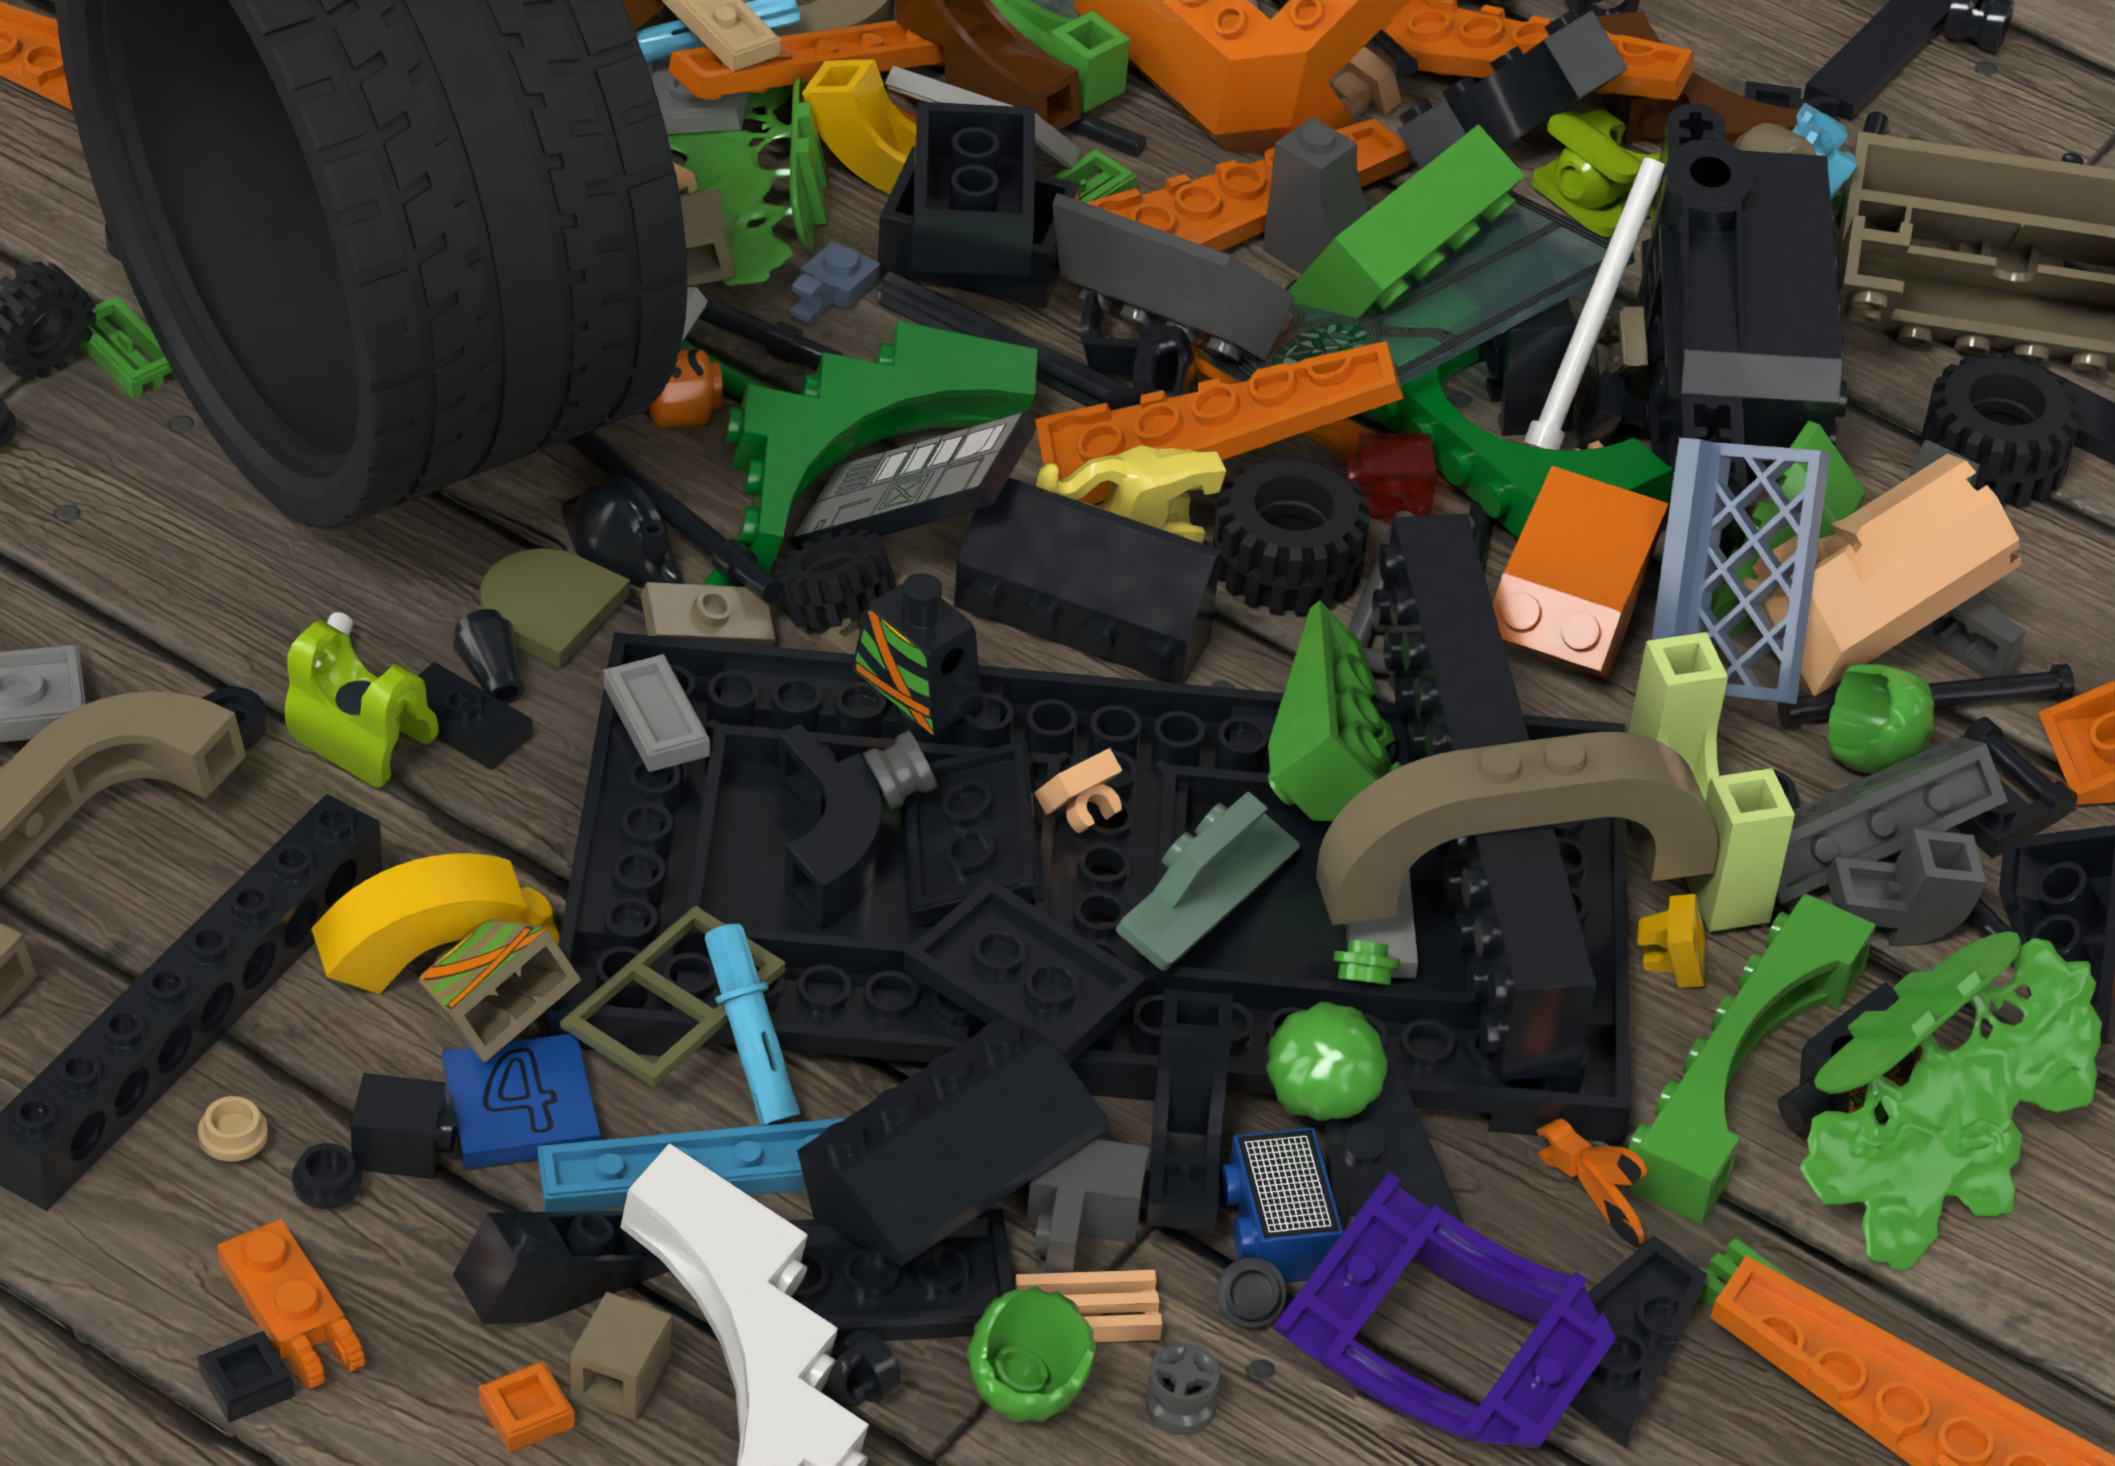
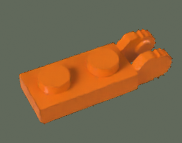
M281 1218L217 1245L220 1266L261 1330H264L281 1360L287 1359L305 1388L309 1390L325 1383L322 1362L317 1353H315V1350L312 1349L313 1346L325 1341L348 1372L365 1366V1355L359 1339H357L356 1334L352 1331V1327L344 1318L343 1312Z

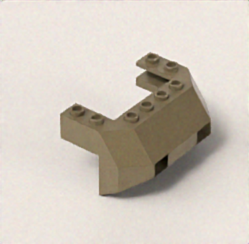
M1858 131L1853 153L1858 166L1847 180L1837 247V290L1840 291V314L1844 315L1846 320L1865 324L1885 333L1897 334V341L1913 346H1929L1932 344V340L1955 343V350L1973 355L1989 354L1991 348L2004 351L2009 350L2037 364L2047 363L2048 357L2070 360L2072 368L2085 372H2104L2107 366L2115 367V275L2064 268L2065 260L2115 268V169ZM1911 237L1951 243L1950 251L1910 245Z

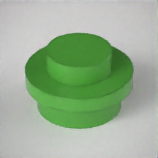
M1349 940L1348 952L1334 951L1333 961L1339 962L1338 979L1391 985L1392 970H1399L1400 959L1387 957L1388 944Z

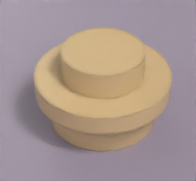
M239 1096L223 1097L211 1103L198 1124V1140L201 1148L209 1156L221 1161L235 1162L248 1159L264 1147L268 1138L267 1121L264 1115L252 1101Z

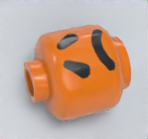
M682 348L677 355L678 361L668 384H666L665 389L657 400L647 408L650 420L655 426L660 428L706 425L712 416L713 410H721L723 391L719 362H710L706 352L700 348Z

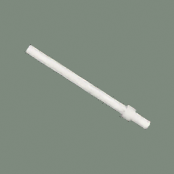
M1644 158L1540 418L1538 421H1531L1523 444L1526 446L1552 450L1560 449L1565 433L1561 431L1562 425L1666 166L1657 160Z

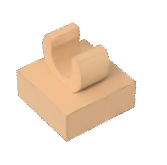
M1365 47L1342 68L1344 74L1338 77L1332 85L1333 90L1343 97L1340 100L1352 118L1361 115L1369 104L1386 116L1402 102L1394 70Z
M1109 748L1057 774L1034 792L1046 815L1067 805L1066 817L1068 823L1073 830L1081 833L1095 824L1087 810V801L1093 802L1099 807L1105 820L1122 810L1121 801L1117 793L1105 785L1122 772V769Z

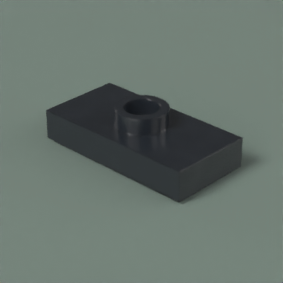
M435 661L417 675L423 679L426 687L427 706L436 714L439 728L437 738L486 768L492 770L533 735L532 719Z

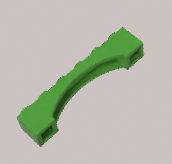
M990 0L1000 13L1030 42L1052 57L1078 70L1080 109L1082 113L1125 92L1130 38L1092 10L1078 18H1070L1042 8L1030 0Z
M1806 893L1802 895L1790 915L1783 912L1779 913L1769 931L1765 944L1766 952L1763 956L1753 953L1749 958L1740 977L1738 985L1740 991L1735 998L1727 994L1719 1004L1711 1024V1031L1713 1033L1708 1040L1700 1036L1695 1040L1684 1063V1077L1680 1083L1673 1079L1669 1080L1663 1089L1655 1109V1116L1657 1118L1652 1126L1641 1123L1633 1135L1628 1149L1644 1161L1647 1174L1641 1181L1629 1185V1192L1694 1222L1703 1224L1730 1182L1740 1141V1136L1728 1131L1725 1116V1094L1731 1081L1747 1057L1774 1031L1792 1019L1828 1004L1837 1009L1841 1007L1866 967L1876 927L1875 923Z

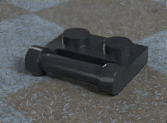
M1988 717L1976 720L1967 729L1965 734L1960 736L1966 739L1985 742L1994 765L2036 800L2028 804L2000 780L2008 802L1955 826L1963 834L1974 835L1976 845L1992 859L2003 853L2004 840L2006 838L2035 835L2063 819L2075 806L2078 798L2077 793L2063 781L2053 782L2002 738L2001 728Z

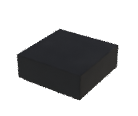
M264 1330L198 1356L199 1373L228 1423L295 1397L294 1380Z

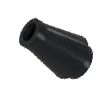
M493 609L477 610L463 617L454 629V651L485 692L506 704L515 702L523 695L525 687L520 677L512 623L503 618L500 612Z

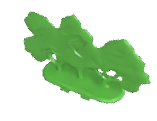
M803 76L794 81L793 93L791 85L769 88L764 93L750 92L744 120L753 119L766 122L762 124V129H769L767 133H752L741 128V130L667 134L671 150L679 151L688 156L686 163L682 167L693 172L695 175L698 189L693 193L720 188L732 232L735 267L734 278L721 280L727 286L765 282L770 277L771 270L781 266L784 261L793 255L791 247L773 234L772 228L781 219L793 216L800 246L807 254L814 253L815 226L827 224V206L822 188H828V170L811 103L805 102L802 95L803 90L807 86ZM792 93V121L790 125L779 121L772 112L778 106L784 104ZM764 107L767 114L758 115L752 111L755 108ZM753 138H764V141L754 147L748 146ZM791 138L789 167L770 170L760 167L758 154L766 144L774 139ZM789 177L791 205L779 206L764 203L763 197L771 189L772 183L778 178ZM682 190L679 192L680 196L687 194ZM766 218L764 224L758 227L747 226L751 220Z
M2007 931L1992 934L1956 951L1932 971L1910 972L1893 987L1899 997L1886 1011H1865L1848 1026L1854 1038L1827 1061L1819 1070L1814 1082L1819 1091L1829 1094L1849 1092L1867 1084L1864 1107L1851 1114L1825 1111L1812 1118L1811 1132L1808 1137L1810 1154L1802 1160L1800 1170L1823 1205H1843L1855 1202H1863L1867 1209L1862 1219V1230L1866 1244L1865 1254L1868 1259L1877 1263L1888 1262L1890 1267L1895 1270L1904 1271L1912 1268L1929 1246L1938 1238V1220L1946 1195L1957 1196L1964 1205L1970 1208L1974 1216L2013 1214L2015 1183L2010 1176L2011 1168L2019 1162L2022 1144V1133L2011 1119L2014 1107L2019 1101L2038 1104L2042 1109L2058 1113L2088 1106L2094 1098L2097 1078L2094 1059L2101 1046L2100 1033L2102 1022L2090 1003L2095 991L2096 981L2091 975L2089 961L2066 962L2057 953L2051 941L2033 938L2021 947L2018 933ZM2015 960V975L2012 984L1988 986L1991 981ZM2025 984L2029 987L2031 996L2028 1000L2018 997L2014 989ZM2003 1000L2017 1006L2024 1013L2022 1022L2017 1025H2011L1999 1021L1989 1010L1990 1002L1994 1003L1997 1010L2004 1005ZM1970 1001L1975 1008V1024L1970 1038L1960 1048L1953 1051L1940 1048L1932 1033ZM1983 1018L1987 1019L1993 1026L1988 1039L1982 1037L1980 1024ZM1920 1044L1922 1047L1921 1058L1915 1064L1908 1083L1900 1087L1883 1076V1074L1898 1064ZM1880 1101L1889 1116L1886 1125L1879 1124L1875 1118L1874 1110Z

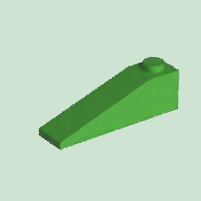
M1808 421L1790 448L1821 450L1830 453L1819 538L1835 534L1829 523L1842 520L1862 508L1866 491L1823 428L1817 423ZM1794 463L1778 478L1780 479L1778 485L1790 502L1805 489L1808 464ZM1772 497L1769 504L1760 501L1751 516V520L1758 530L1763 528L1780 512ZM1788 523L1767 544L1773 550L1797 534ZM1745 536L1743 545L1749 540L1747 536ZM1734 549L1730 557L1739 549ZM1758 552L1736 571L1742 581L1746 576L1754 580L1758 579L1753 569L1754 564L1761 558ZM1727 581L1713 592L1711 610L1719 622L1740 603ZM1748 614L1728 633L1730 639L1754 624L1750 615ZM1718 643L1714 645L1715 649L1719 647Z

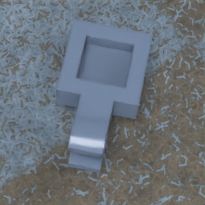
M832 241L800 268L799 277L792 285V292L802 296V298L790 309V316L807 324H813L831 304L848 310L880 281L881 263Z

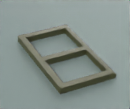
M692 907L560 1021V1027L654 1088L729 1022L723 1004L713 1009L648 966L693 927L706 934L710 930L726 924L706 913L700 907ZM747 938L754 965L760 968L757 971L760 983L767 982L769 986L785 972L786 962ZM632 980L699 1022L653 1064L586 1021Z

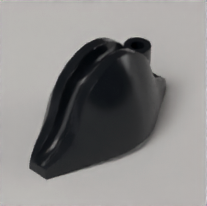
M612 474L602 480L599 485L591 486L583 491L581 495H577L562 504L561 513L578 556L629 579L630 584L644 588L646 582L682 584L668 529L657 505L634 481L620 474Z

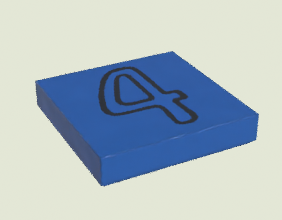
M572 1034L512 1041L507 1043L485 1063L480 1061L468 1047L442 1051V1068L451 1111L457 1112L456 1135L463 1169L537 1159V1146L600 1140V1132L579 1041Z

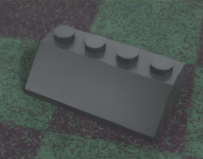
M1056 194L1052 206L1061 278L1081 289L1078 300L1085 303L1087 293H1097L1103 312L1110 313L1112 306L1116 305L1122 308L1120 312L1122 317L1140 326L1141 324H1154L1155 321L1167 324V326H1178L1186 332L1191 345L1196 344L1198 337L1207 339L1209 341L1206 348L1236 362L1239 361L1242 353L1263 361L1266 360L1295 298L1294 295L1231 255L1062 194Z

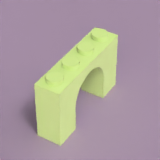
M1704 632L1646 641L1628 733L1649 737L1671 747L1689 764L1698 782L1717 830V858L1714 873L1684 878L1691 894H1696L1701 916L1708 931L1711 932L1770 923L1795 814L1773 768L1719 776L1717 729L1728 675L1708 633Z

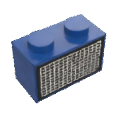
M1314 1127L1233 1135L1230 1164L1220 1166L1219 1182L1224 1205H1234L1237 1218L1233 1222V1237L1237 1257L1239 1259L1256 1257L1270 1262L1280 1271L1285 1283L1307 1281L1343 1234Z

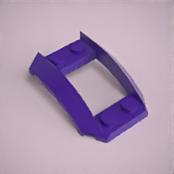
M1389 1172L1277 1320L1273 1329L1350 1384L1416 1420L1471 1441L1539 1448L1616 1339L1604 1312L1599 1317L1584 1286L1587 1279L1578 1272H1575L1571 1277L1536 1264L1489 1240L1436 1204L1430 1209L1399 1187L1400 1179ZM1413 1259H1416L1438 1275L1469 1293L1504 1310L1538 1323L1480 1406L1458 1399L1414 1378L1354 1340Z

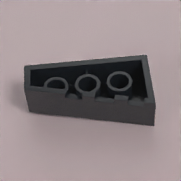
M1520 220L1499 221L1491 225L1488 222L1476 223L1481 229L1480 232L1458 252L1454 253L1450 249L1449 276L1528 236ZM1533 241L1451 285L1456 293L1483 314V323L1556 285L1553 269L1545 266L1540 257L1538 243ZM1558 291L1481 332L1479 359L1477 362L1486 361L1490 376L1486 380V389L1490 401H1502L1501 414L1498 417L1502 436L1526 435L1531 421H1538L1579 321L1571 311L1569 297L1566 293ZM1574 398L1561 428L1563 432L1572 431Z

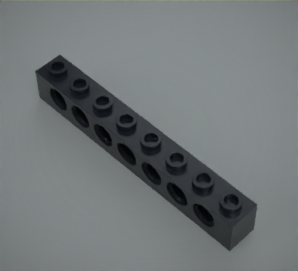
M328 794L315 804L0 1112V1186L47 1212L315 943L311 928L350 890L382 872L380 821Z

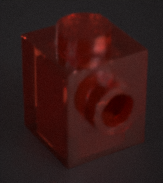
M1359 433L1356 457H1346L1344 472L1347 473L1346 481H1356L1362 488V497L1368 498L1370 519H1393L1399 511H1409L1415 516L1431 515L1437 477L1431 434Z

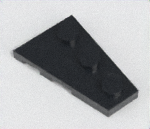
M1384 1051L1388 1072L1380 1095L1358 1114L1349 1118H1331L1324 1121L1327 1176L1343 1232L1346 1230L1389 1172L1400 1179L1399 1187L1427 1207L1432 1209L1436 1204L1464 1223L1392 1051Z

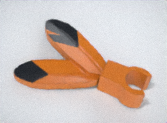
M1556 1119L1537 1129L1538 1135L1544 1136L1551 1144V1146L1537 1153L1541 1160L1550 1167H1557L1571 1178L1577 1175L1581 1184L1615 1232L1633 1246L1644 1243V1232L1636 1213L1615 1186V1184L1633 1185L1641 1181L1647 1174L1644 1161L1627 1148L1614 1146L1592 1147L1590 1143L1575 1133L1571 1125L1563 1119Z

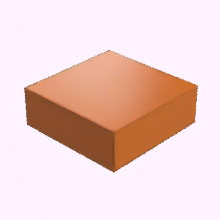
M544 1361L478 1386V1402L509 1453L575 1427V1412Z

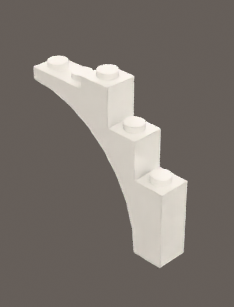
M669 1143L628 1189L620 1228L652 1252L668 1267L696 1300L721 1344L736 1392L740 1437L736 1466H865L868 1457L862 1454L861 1450L869 1424L820 1392L830 1379L831 1371L836 1362L830 1355L838 1328L791 1297L807 1271V1267L800 1262L808 1234Z

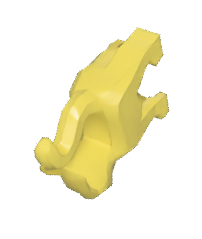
M1137 445L1116 455L1090 459L1073 474L1063 479L1058 478V466L1055 463H1048L1040 468L1036 487L1077 500L1084 497L1099 483L1109 480L1104 502L1099 506L1089 505L1203 543L1205 531L1203 527L1191 525L1189 517L1191 498L1185 491L1202 490L1204 495L1219 493L1226 469L1217 451L1198 452L1191 449H1156Z

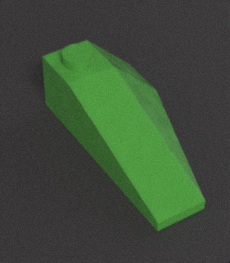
M1321 601L1310 607L1268 743L1270 764L1268 781L1275 794L1285 804L1291 806L1295 803L1314 821H1334L1340 811L1363 789L1403 765L1399 762L1392 765L1388 756L1386 746L1393 742L1395 737L1390 724L1381 719L1378 710L1371 701L1379 693L1361 642Z

